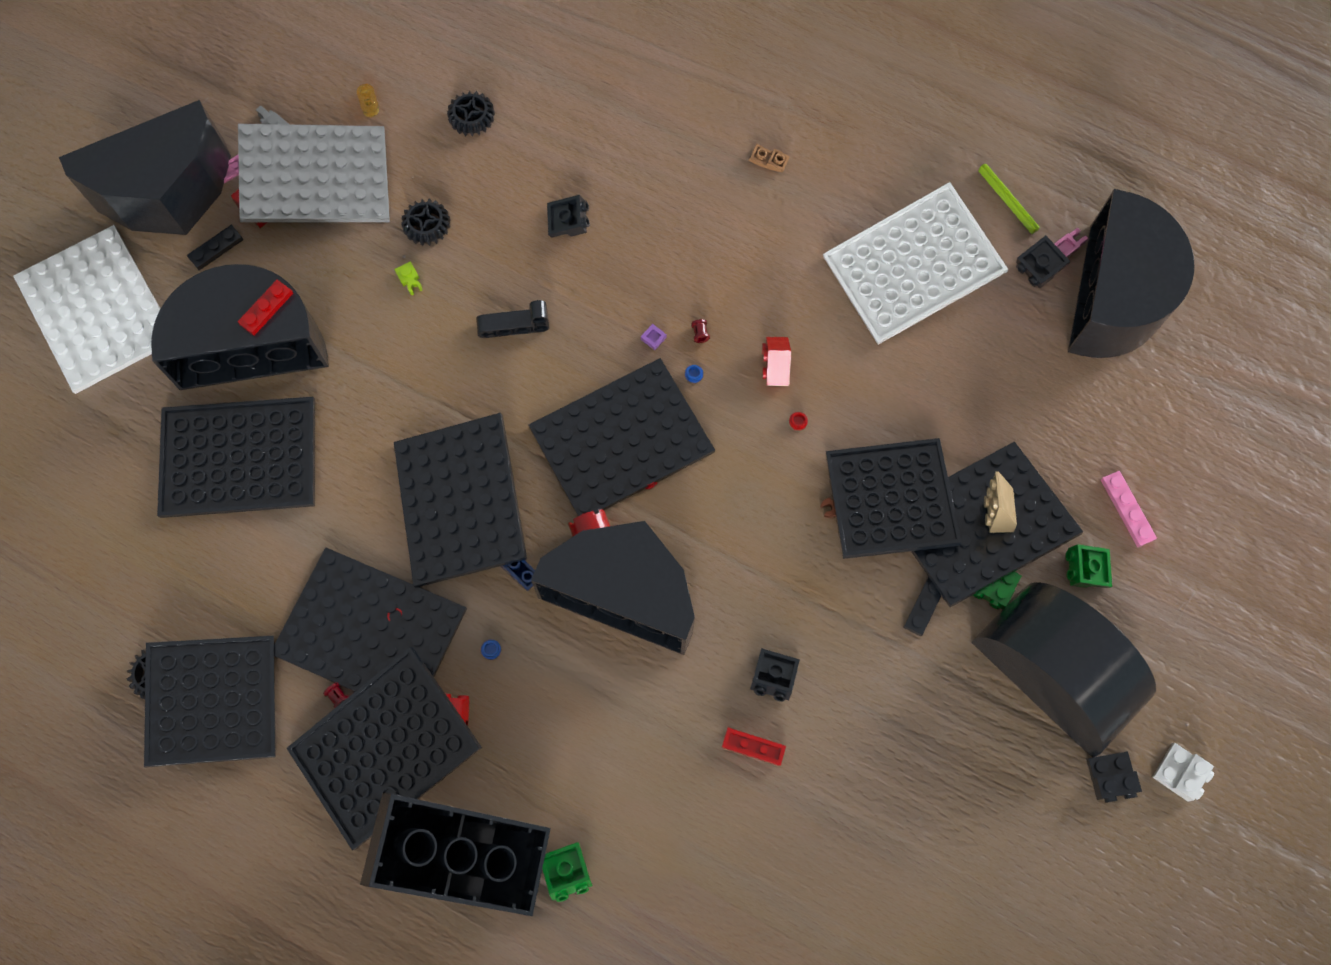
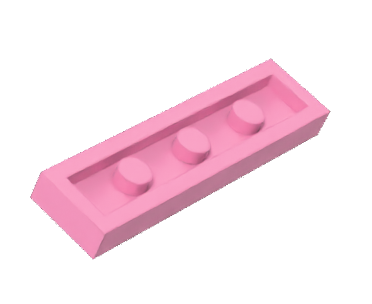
M1117 471L1103 477L1101 482L1137 548L1156 540L1155 533L1121 472Z

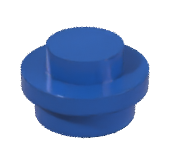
M690 365L685 370V378L691 383L701 381L703 378L702 368L698 365Z
M487 640L481 646V653L486 659H496L501 653V646L496 640Z

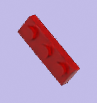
M276 280L238 320L239 325L255 336L293 294L292 290L279 280Z
M729 727L722 744L724 749L777 766H781L786 749L785 745Z

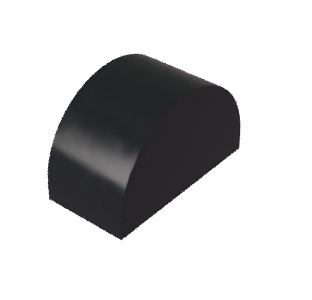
M1114 189L1090 226L1068 353L1091 358L1121 356L1145 344L1185 299L1194 277L1193 250L1185 231L1177 220L1163 207L1148 198Z
M231 264L218 266L189 278L167 298L159 310L153 326L151 337L152 361L179 390L329 367L324 338L296 290L281 276L253 265ZM276 280H279L290 288L293 294L254 336L240 326L238 320Z
M1034 582L1028 584L971 642L1092 758L1100 755L1156 693V682L1152 671L1131 641L1113 623L1089 604L1073 594L1047 583Z

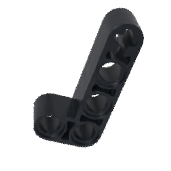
M542 300L532 301L529 304L530 309L479 315L476 317L477 335L480 338H492L547 331L549 329L546 302Z

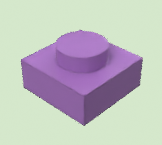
M654 324L641 336V340L653 350H656L667 338V334Z

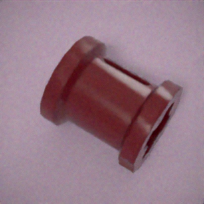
M699 319L691 323L695 334L694 342L704 343L710 339L706 329L707 320Z
M338 682L330 685L323 692V695L325 697L328 696L334 704V709L349 697L339 688Z

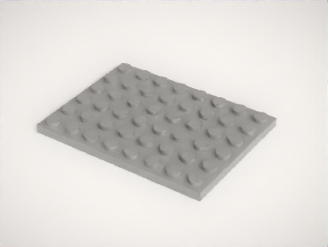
M238 124L240 222H390L384 126Z

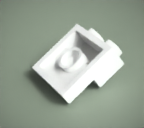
M1172 743L1152 777L1186 801L1200 799L1203 795L1204 789H1202V786L1213 778L1214 772H1212L1214 766L1197 754L1192 755L1178 744Z

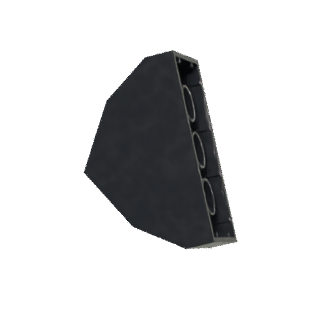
M198 100L60 156L59 159L65 175L96 211L131 231L187 235L220 196L231 155L223 137L201 101Z
M645 521L583 530L540 558L531 579L538 599L685 655L693 634L695 615L684 569Z
M382 793L360 885L533 916L551 828L400 795Z

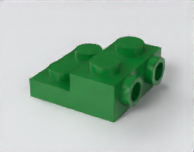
M1080 544L1068 547L1065 559L1069 561V570L1066 577L1070 580V586L1083 588L1091 586L1100 588L1112 587L1110 549Z
M1013 572L972 596L980 600L983 598L989 602L991 607L1003 610L1007 607L1022 575Z
M579 842L545 854L542 870L552 901L562 902L569 898L568 895L576 892L580 895L589 891V887H592V882Z

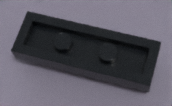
M231 224L187 254V257L200 271L244 239Z
M929 577L903 627L919 636L923 635L941 598V594Z

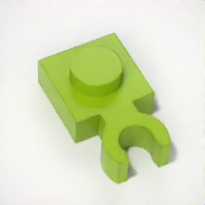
M411 261L394 269L403 287L407 285L411 295H414L413 287H418L422 291L420 282L416 281L420 278Z

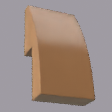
M756 144L748 161L770 170L783 172L790 156L775 148L773 151H770Z

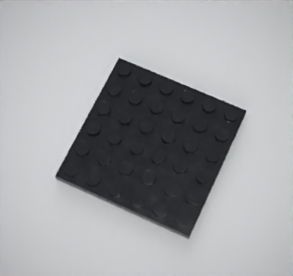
M940 438L826 451L843 559L961 546L962 541Z
M274 636L146 643L145 768L276 757Z

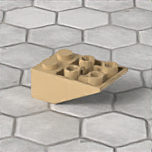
M995 472L993 479H990V488H987V496H984V508H987L988 514L985 515V524L989 526V533L1014 532L1017 522L1013 488L999 472Z

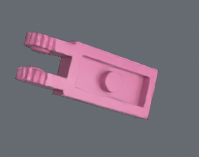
M1076 228L1070 234H1066L1054 243L1067 258L1089 239L1087 236L1082 237L1077 242L1073 239L1081 232L1079 228Z

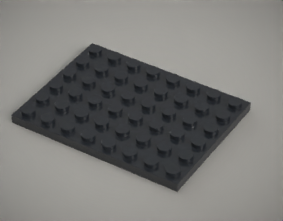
M661 358L528 424L577 516L594 511V514H598L600 509L605 510L644 490L647 485L659 482L715 453L713 445Z
M313 396L162 407L157 516L159 518L315 506V398Z
M501 413L394 442L414 587H422L527 559L504 419Z
M1014 441L948 477L962 541L961 546L911 552L948 606L952 607L1082 535L1083 530ZM995 472H999L1013 488L1017 522L1014 532L989 533V526L985 524V515L988 514L987 508H984V496H987V488H990V479H993Z
M325 547L274 644V656L329 681L338 682L339 685L355 692L405 650L413 647L430 673L435 677L467 608L420 587H414L411 583ZM396 608L402 611V616L401 613L398 610H396Z
M409 647L286 749L353 851L372 837L382 793L419 799L482 747L415 649Z

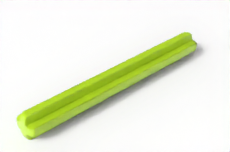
M983 164L979 168L981 175L1031 234L1037 232L1040 228L1039 225L987 164Z

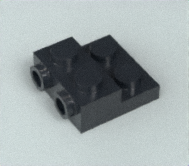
M580 195L547 203L548 235L553 238L565 234L572 237L587 233V227L590 226L589 219L586 216V212L589 211L588 202Z
M1045 235L1017 257L1016 268L1021 274L1025 272L1029 276L1028 281L1033 287L1038 286L1041 288L1070 264V260Z
M761 648L750 689L754 690V693L759 696L768 694L774 696L773 698L776 701H789L800 659Z
M1128 751L1086 759L1097 800L1104 799L1105 803L1118 801L1117 796L1124 795L1125 799L1138 797L1137 793L1142 792L1137 771H1133Z

